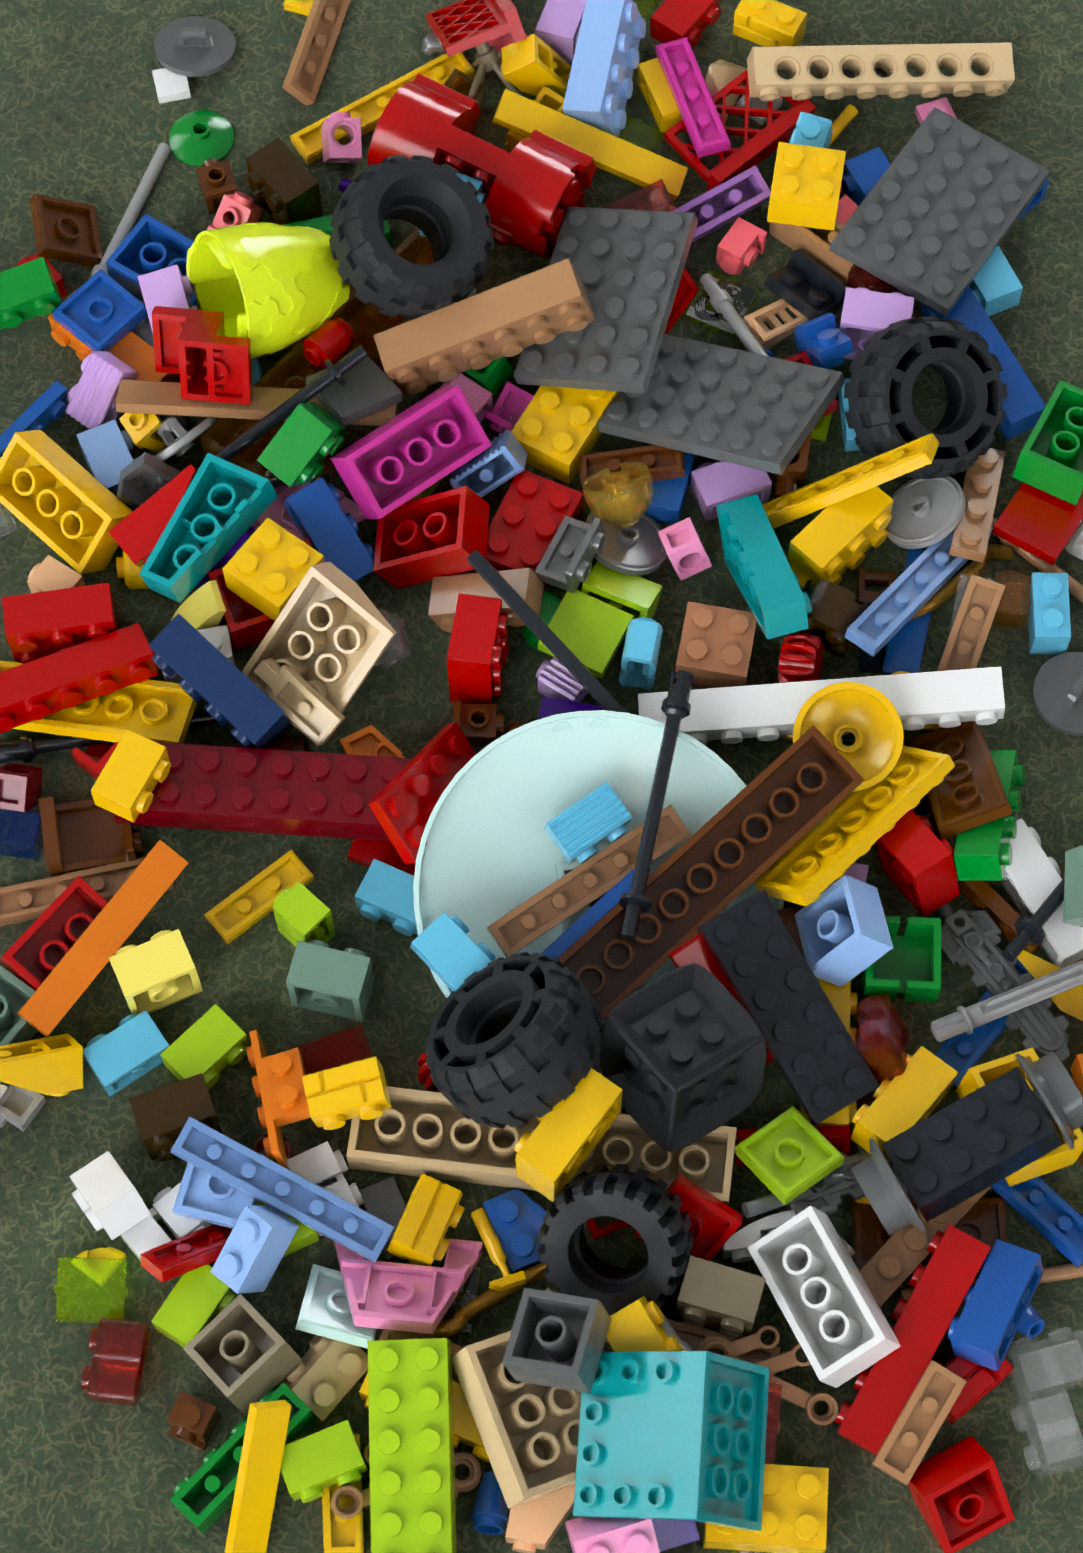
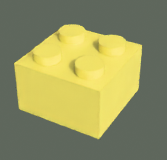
M179 929L172 932L170 930L158 932L150 938V941L138 946H124L114 956L109 957L132 1014H140L145 1010L150 1014L203 991L195 965Z

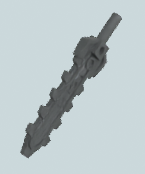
M949 902L937 909V912L944 919V925L941 930V954L952 966L955 963L959 967L968 965L975 974L971 978V982L977 989L985 986L992 995L991 997L1034 980L1030 973L1020 975L1014 966L1017 964L1018 959L1014 962H1009L1003 957L1002 951L998 947V944L1001 942V938L998 935H1001L1002 932L986 910L964 911L960 909L956 912ZM1050 998L1008 1014L1009 1017L1005 1021V1025L1010 1031L1019 1029L1026 1037L1022 1043L1025 1050L1033 1047L1035 1051L1044 1056L1054 1051L1062 1063L1070 1058L1071 1054L1067 1047L1068 1035L1066 1033L1070 1023L1064 1015L1054 1017L1049 1010L1052 1005Z
M859 1145L857 1146L858 1153L847 1156L843 1151H840L844 1156L843 1164L786 1205L788 1211L793 1210L799 1214L809 1206H813L823 1213L831 1215L837 1212V1206L841 1204L840 1197L849 1194L855 1201L865 1197L850 1167L869 1157L870 1153ZM891 1161L889 1164H890V1166L892 1167V1169L894 1170V1169H896V1168H895V1166L893 1165V1163H892V1161ZM772 1193L743 1203L742 1211L746 1218H750L785 1205Z

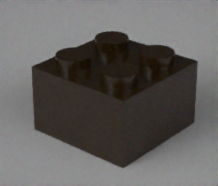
M279 137L246 158L248 168L246 178L251 186L249 196L254 199L253 204L262 209L264 208L269 214L271 223L284 225L323 217L319 182Z
M202 1073L129 1098L142 1141L151 1160L158 1158L159 1161H168L177 1157L170 1153L189 1117L223 1134Z

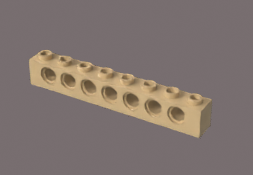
M1012 43L753 47L747 58L750 97H760L763 101H772L779 97L806 100L812 96H824L826 99L835 100L845 95H857L859 99H869L876 95L903 98L909 94H921L922 97L932 98L940 94L953 93L955 97H966L973 93H985L986 96L994 97L1007 92L1015 81ZM971 67L979 68L983 76L976 75ZM907 68L915 69L919 77L910 75ZM939 68H946L951 73V76L943 75ZM848 69L852 71L855 78L845 76L842 70ZM875 69H882L887 74V77H880L876 74ZM810 70L819 71L822 74L823 78L818 79L813 77L810 73ZM777 71H786L791 79L781 78Z

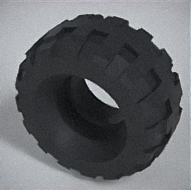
M406 155L386 157L381 163L376 165L372 163L364 169L342 194L333 211L330 226L333 227L332 236L329 239L331 254H333V259L339 262L337 270L345 284H352L357 290L355 296L365 305L371 302L379 307L378 312L394 318L399 314L403 315L404 319L413 320L466 299L482 280L490 265L488 260L493 251L494 244L493 230L488 228L491 222L490 214L486 203L480 204L477 199L478 190L470 180L465 183L456 175L457 169L447 163L439 166L433 163V158L421 155H413L411 159H408ZM384 220H404L420 229L431 245L433 263L416 264L399 256L386 239L383 227Z
M930 316L909 318L891 323L887 328L876 331L866 340L863 352L856 353L849 371L852 372L850 382L845 383L844 398H848L849 412H845L849 429H854L857 435L854 440L864 455H870L873 458L932 433L939 442L931 464L900 477L934 479L949 477L951 474L965 471L974 465L973 462L978 460V456L987 453L996 440L995 436H993L995 430L1001 429L1006 412L1001 410L1002 400L1007 398V385L1001 383L999 372L1003 370L998 357L995 354H990L987 350L989 348V344L986 343L987 341L976 331H969L968 328L963 327L964 323ZM927 365L933 367L941 375L948 393L945 415L932 431L926 429L919 422L912 406L914 382L921 370Z
M528 952L511 954L509 958L504 959L502 957L488 963L487 967L479 972L475 971L456 991H452L444 1001L440 1013H436L431 1023V1034L427 1036L425 1053L427 1054L426 1062L431 1071L429 1075L434 1085L447 1100L467 1119L472 1118L477 1124L499 1129L505 1128L507 1124L510 1127H517L527 1124L529 1120L535 1117L541 1118L551 1112L553 1107L560 1101L566 1100L576 1090L575 1087L581 1079L586 1078L593 1067L592 1060L599 1053L602 1037L599 1034L602 1032L599 1006L580 979L567 966L555 958L547 957L540 953H532L531 955Z

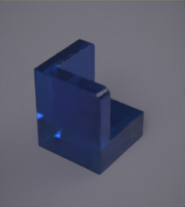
M0 809L1 856L32 860L39 859L40 852L36 845L41 822L39 814Z

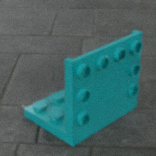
M709 1351L602 1352L591 1393H581L573 1516L585 1518L693 1520L746 1531H761L770 1368Z

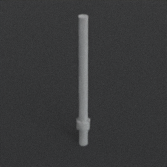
M165 143L159 144L100 264L94 266L89 279L100 269L108 274L105 262L131 232L171 152L169 145Z
M710 273L702 275L699 282L710 296L709 302L715 311L722 313L749 352L768 356L734 308V301L729 293L719 287Z

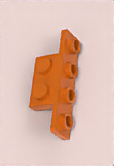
M256 1029L249 1032L251 1045L246 1047V1052L251 1067H256L257 1075L252 1077V1084L257 1098H261L263 1106L257 1107V1112L262 1128L268 1131V1137L263 1138L264 1149L269 1160L275 1159L277 1164L289 1169L281 1126L311 1118L302 1076L306 1075L303 1059L298 1047L268 1056L266 1047Z

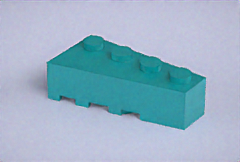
M207 453L139 573L149 589L181 603L278 497L270 480Z
M755 494L717 505L724 562L767 640L808 629L807 614L812 612L810 599L806 592L801 591L795 572H792L758 495Z

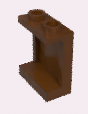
M53 796L38 798L45 860L51 877L113 863L137 860L136 852L143 851L140 830H133V825L130 823L116 824L113 813L95 805L93 799L56 804Z

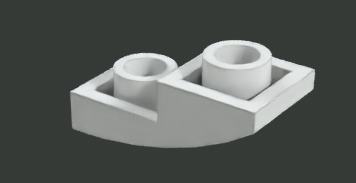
M793 1210L779 1212L743 1227L733 1234L722 1246V1259L732 1258L733 1263L754 1260L747 1247L796 1216V1212Z

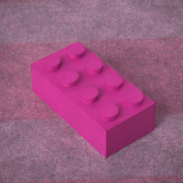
M449 385L437 389L330 459L364 518L381 519L491 447L492 444L459 385Z

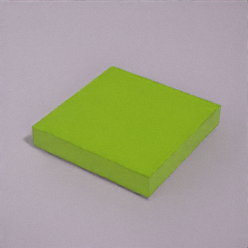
M576 590L575 593L567 591L548 626L593 675L602 679L627 632L628 623L634 619V615L579 590ZM540 640L538 642V650L555 657Z
M794 1106L735 1146L736 1156L784 1205H787L837 1169L844 1161V1156Z

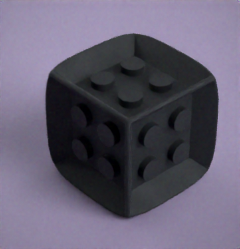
M696 963L677 968L636 991L615 1006L603 1022L602 1041L599 1052V1064L602 1075L623 1089L622 1107L655 1143L669 1152L694 1143L739 1115L754 1101L761 1090L767 1055L766 1042L761 1030L750 1014L725 986L708 970Z

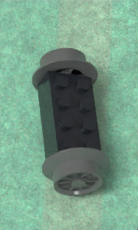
M1054 1051L1035 1062L1029 1061L1019 1053L1015 1054V1058L1033 1090L1030 1089L1018 1067H1015L883 1143L882 1146L896 1168L894 1170L874 1137L869 1138L870 1156L850 1168L889 1235L894 1234L909 1224L924 1234L928 1232L912 1204L910 1196H912L926 1221L929 1222L1062 1146L1063 1144L1057 1131L1070 1150L1075 1148L1073 1131L1083 1125V1097Z

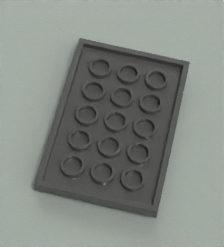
M934 107L833 239L830 251L907 295L914 297V299L942 315L947 316L1045 183L1050 170Z
M568 206L549 266L569 258L584 285L595 321L589 322L582 330L575 332L567 331L556 335L551 342L546 344H533L523 348L514 373L517 384L646 394L698 223L695 213Z
M664 334L647 393L619 392L598 420L597 429L598 432L782 475L845 383L843 372Z

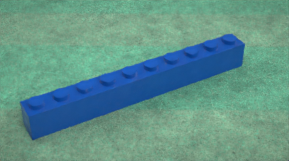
M880 147L844 162L842 190L847 196L851 195L858 206L891 165ZM968 286L947 316L919 301L922 306L923 317L949 318L964 323L963 327L968 328L969 331H976L987 341L986 343L989 344L987 349L989 353L995 354L998 357L1003 369L999 372L1001 383L1007 385V398L1002 400L1001 411L1006 412L1001 429H996V431L1001 430L1008 440L1034 428L1046 405L971 288Z

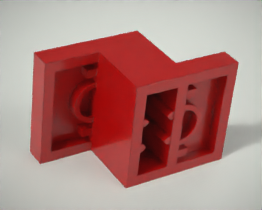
M154 306L152 326L155 372L180 374L181 399L250 405L253 398L251 339L225 336L224 312Z

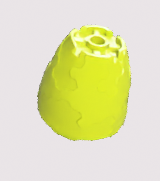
M265 222L241 223V225L210 229L199 233L187 251V277L193 284L199 309L224 312L225 336L250 338L251 359L267 354L271 355L315 331L347 302L350 287L349 284L343 283L338 273L337 267L339 262L333 259V254H331L329 241L331 236L326 235L322 230L311 227H293Z

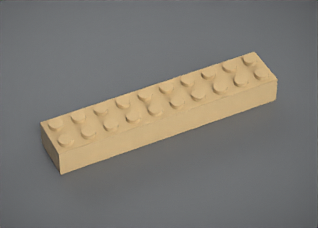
M387 1086L391 1108L382 1110L383 1114L375 1119L362 1120L360 1116L352 1118L346 1155L349 1169L415 1177L426 1174L440 1180L536 1191L517 1177L515 1162L517 1152L514 1149L526 1131L532 1134L539 1125L540 1121L537 1120V1117L529 1120L527 1124L517 1127H510L507 1124L505 1128H492L487 1125L477 1124L472 1118L467 1119L442 1093ZM620 1114L574 1177L583 1171H587L590 1174L595 1166L605 1164L610 1171L614 1168L615 1164H626L629 1166L628 1171L636 1172L638 1168L649 1171L648 1178L655 1182L661 1178L668 1184V1187L681 1174L726 1205H729L737 1127L720 1126L694 1143L669 1152L655 1143L630 1115Z

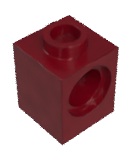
M10 762L1 766L0 808L26 812L37 805L41 793L42 768Z

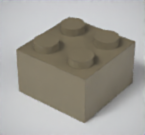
M690 1256L677 1300L675 1317L682 1319L681 1323L702 1329L704 1326L719 1330V1334L736 1339L751 1335L766 1278Z
M241 1293L183 1348L244 1415L248 1414L250 1403L260 1402L271 1389L277 1386L302 1361L300 1356Z

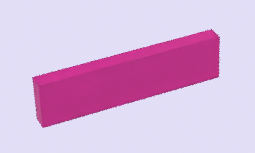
M687 37L656 45L655 53L698 158L729 150L730 140Z

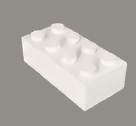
M809 1206L747 1247L762 1276L766 1278L769 1289L821 1382L837 1388L901 1347L827 1214L813 1206Z

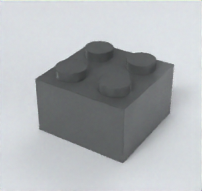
M524 1288L502 1363L516 1381L590 1394L611 1318L598 1299Z

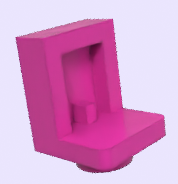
M507 382L492 412L486 411L484 415L485 418L492 421L490 428L504 434L505 429L512 431L534 395Z

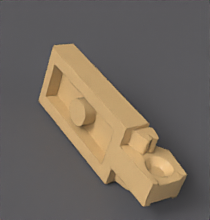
M268 658L264 661L262 660L254 670V673L267 684L265 690L269 694L268 697L285 711L289 719L317 745L325 744L346 718L302 676L286 664L281 667L272 658Z

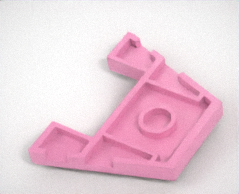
M448 1239L450 1243L447 1248L444 1267H432L376 1261L374 1263L370 1260H365V1257L334 1241L354 1326L433 1334L481 1259L483 1242Z

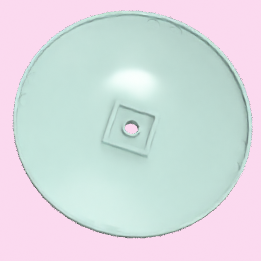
M606 710L556 714L511 730L491 742L472 757L441 794L430 814L421 837L413 881L414 915L418 936L443 912L450 918L455 914L469 928L470 931L466 935L476 945L480 941L484 943L495 955L496 958L494 960L502 957L506 959L486 928L581 864L578 859L571 864L567 862L545 831V824L605 782L609 783L619 800L632 816L630 823L626 825L629 830L628 832L645 822L665 724L635 714ZM679 730L663 809L671 804L692 836L740 793L746 785L735 771L715 752L695 738ZM690 837L652 861L649 875ZM607 838L598 844L596 848L600 852L612 843ZM753 882L720 913L759 892L755 883ZM768 896L776 911L783 909L784 900ZM588 904L517 953L541 954L592 906ZM671 959L633 993L675 970L676 968ZM431 970L436 983L447 999L452 991Z

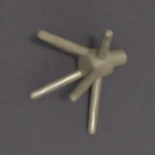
M488 42L475 46L477 53L474 57L476 60L471 65L474 69L478 68L468 97L473 99L476 94V102L481 110L485 72L492 70L496 72L508 90L519 94L514 85L506 81L502 76L500 70L502 63L501 51L497 52L495 46H489Z

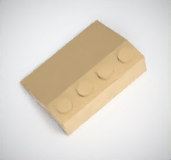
M328 561L313 565L242 670V673L268 696L269 694L265 690L267 684L254 673V670L262 660L272 658L281 667L286 664L294 669L342 713L395 636L396 631L358 584L334 564ZM291 721V724L294 727H296L301 733H303L307 738H309L313 743H315L293 721Z
M511 1331L468 1345L451 1357L508 1509L575 1483L582 1393L516 1381L502 1363Z

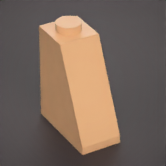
M575 1483L510 1509L505 1540L506 1543L513 1544L512 1550L520 1553H536V1548L546 1549L574 1508Z

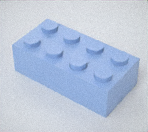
M586 0L562 108L565 115L618 138L620 130L624 129L626 125L625 107L627 99H630L633 93L632 75L633 70L639 65L640 55L638 47L640 38L643 39L646 33L645 19L642 18L633 0Z

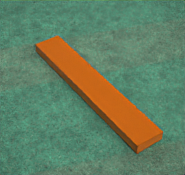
M159 840L17 1014L47 1037L109 962V957H112L187 866L188 862L163 841Z

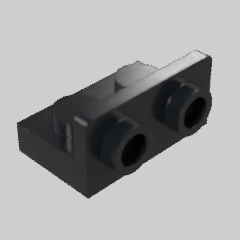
M802 249L795 250L788 265L769 274L764 284L808 320L827 313L835 314L845 297L846 287L849 288L845 282Z

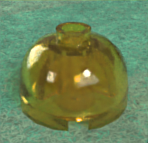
M641 462L621 463V470L610 473L609 467L604 468L583 482V495L593 515L604 522L619 524L621 527L631 526L639 521V517L651 506L654 496L652 476L648 466Z

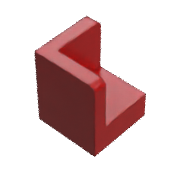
M107 742L90 745L84 753L75 747L71 754L75 763L97 780L118 743L116 742L113 746Z

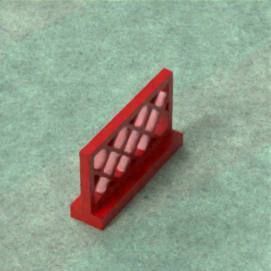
M461 0L425 15L429 27L448 57L505 34H508L514 43L526 39L517 9L511 0Z
M746 70L712 96L718 113H721V121L727 135L743 136V145L738 149L730 148L729 150L713 154L719 155V164L709 171L702 164L697 154L696 156L693 154L696 153L693 144H683L676 137L682 131H687L683 119L666 131L663 138L708 184L706 190L710 191L753 166H757L778 149V142H788L792 137L794 129H796L800 112L814 115L816 107L808 99L802 101L794 100L792 97H779L786 99L792 107L787 111L772 110V101H768L767 109L749 108L748 70ZM730 94L745 95L744 107L726 106V97ZM725 114L743 115L744 127H725ZM749 116L767 118V126L762 130L748 129Z

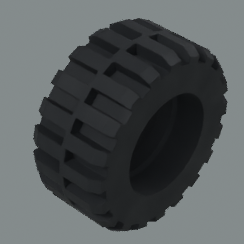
M615 1164L614 1168L610 1171L607 1165L595 1166L590 1174L587 1171H583L576 1175L571 1183H567L546 1212L543 1218L544 1223L540 1227L538 1241L542 1244L538 1249L539 1262L542 1264L547 1263L543 1273L548 1283L555 1282L558 1286L555 1293L598 1299L609 1316L643 1296L646 1297L648 1303L653 1300L659 1308L664 1305L669 1295H672L688 1266L691 1256L690 1251L693 1247V1234L688 1232L692 1223L689 1213L680 1212L683 1202L677 1193L670 1195L666 1191L668 1184L661 1178L657 1182L648 1178L649 1171L638 1168L636 1172L628 1171L629 1166L626 1164ZM600 1216L614 1217L627 1222L642 1236L648 1250V1262L635 1268H619L602 1261L593 1253L586 1241L584 1222Z

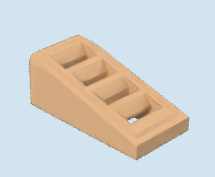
M783 299L773 302L743 318L758 342L767 350L794 333L797 325L810 321ZM788 307L797 318L793 320L785 308ZM777 314L785 324H782L775 315ZM766 321L773 330H770L764 322Z

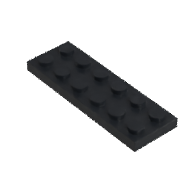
M764 889L697 927L742 1006L761 1030L769 1052L812 1125H817L880 1087Z

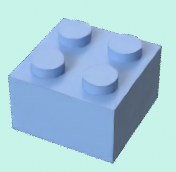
M846 874L822 892L818 900L807 907H803L794 914L805 959L815 977L839 987L844 986L893 948L878 889Z

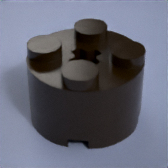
M808 580L802 592L808 594L812 612L807 614L809 628L794 633L802 632L818 636L822 644L827 645L825 650L828 653L844 658L846 653L852 651L855 647L854 643L845 638L847 628L869 607V604L864 601L862 606L854 601L857 594L838 584L819 580L816 586L812 585V580Z

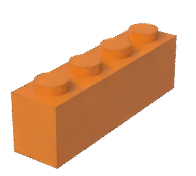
M52 313L48 316L53 339L63 347L69 345L73 348L78 358L83 362L93 351L53 318ZM132 331L108 351L139 372L136 380L180 382L178 374L155 372L154 348Z

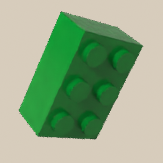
M1060 380L1020 453L1012 477L1075 506L1083 494V389Z

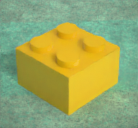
M778 142L767 222L834 231L846 151Z
M267 517L222 570L226 587L275 621L310 567L325 563L324 555Z

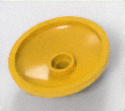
M841 682L826 686L814 693L804 703L796 717L793 728V743L814 725L864 778V781L852 792L866 790L877 785L892 772L899 761L904 741L901 718L891 701L873 687L856 682ZM850 733L854 735L856 740L852 746L843 745L841 738L844 734Z

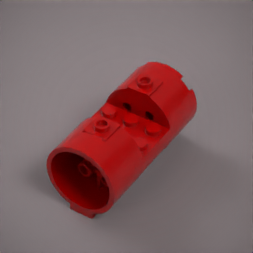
M418 73L414 81L404 84L385 107L371 139L368 152V166L372 163L374 165L381 163L386 157L406 155L408 159H411L413 155H421L433 158L434 164L441 166L447 163L457 169L458 173L483 181V193L487 194L486 206L491 219L488 228L493 230L494 242L501 246H505L506 243L516 248L520 246L544 259H551L553 253L551 250L555 248L568 206L585 207L586 205L583 202L584 187H591L592 177L597 170L593 157L535 129L531 136L520 141L511 153L500 149L475 136L477 120L481 114L475 100Z

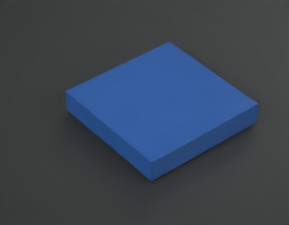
M102 269L52 311L53 318L92 351H109L148 316L146 306Z

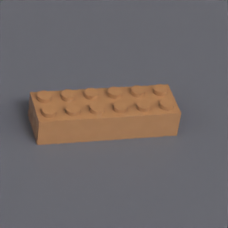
M569 258L375 334L373 337L385 373L401 390L403 395H414L423 392L427 386L439 381H452L459 376V373L470 369L478 370L485 368L491 361L500 357L518 355L523 351V348L533 344L551 342L556 335L582 330L589 322L595 321V317L584 285Z

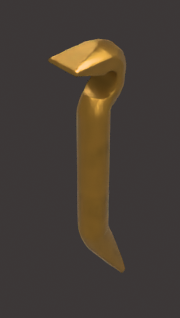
M988 544L983 563L971 562L945 583L909 621L941 606L968 584L971 574L978 576L985 569L987 559L1013 560L1012 548L998 544Z
M540 1263L522 1270L526 1277L525 1284L501 1292L489 1289L461 1306L455 1312L452 1319L441 1320L433 1334L440 1337H449L459 1333L465 1328L468 1320L527 1284L546 1278L543 1271L547 1267V1263Z

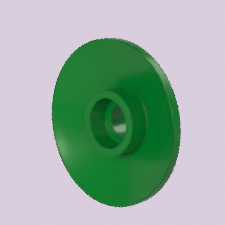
M197 110L183 115L174 123L169 133V145L176 158L185 164L201 167L209 159L223 160L232 150L235 140L234 130L230 122L221 114L209 110ZM198 131H205V132L202 133V134H197V133H196V132H198Z

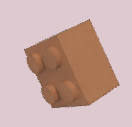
M688 601L675 671L677 676L678 670L690 672L694 676L692 685L706 688L746 686L757 620L753 613Z

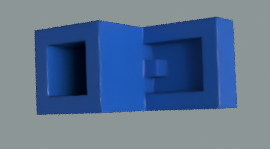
M832 313L814 318L797 325L795 328V342L798 353L805 350L816 367L831 369L845 363L843 356L854 352L852 340L837 328L835 316Z

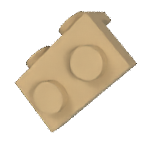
M315 1335L309 1344L311 1348L301 1358L302 1361L279 1385L284 1382L312 1410L317 1419L324 1421L367 1371L368 1355L359 1346Z

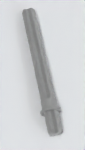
M1083 960L966 1008L962 1005L958 1006L956 1012L932 1021L930 1026L931 1032L938 1042L945 1041L964 1032L970 1035L973 1033L974 1028L1083 984Z

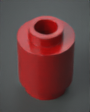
M335 317L333 320H326L304 340L303 346L306 359L314 366L326 367L324 364L325 360L329 359L332 363L350 347L351 340L354 338L353 330L347 322L339 317Z

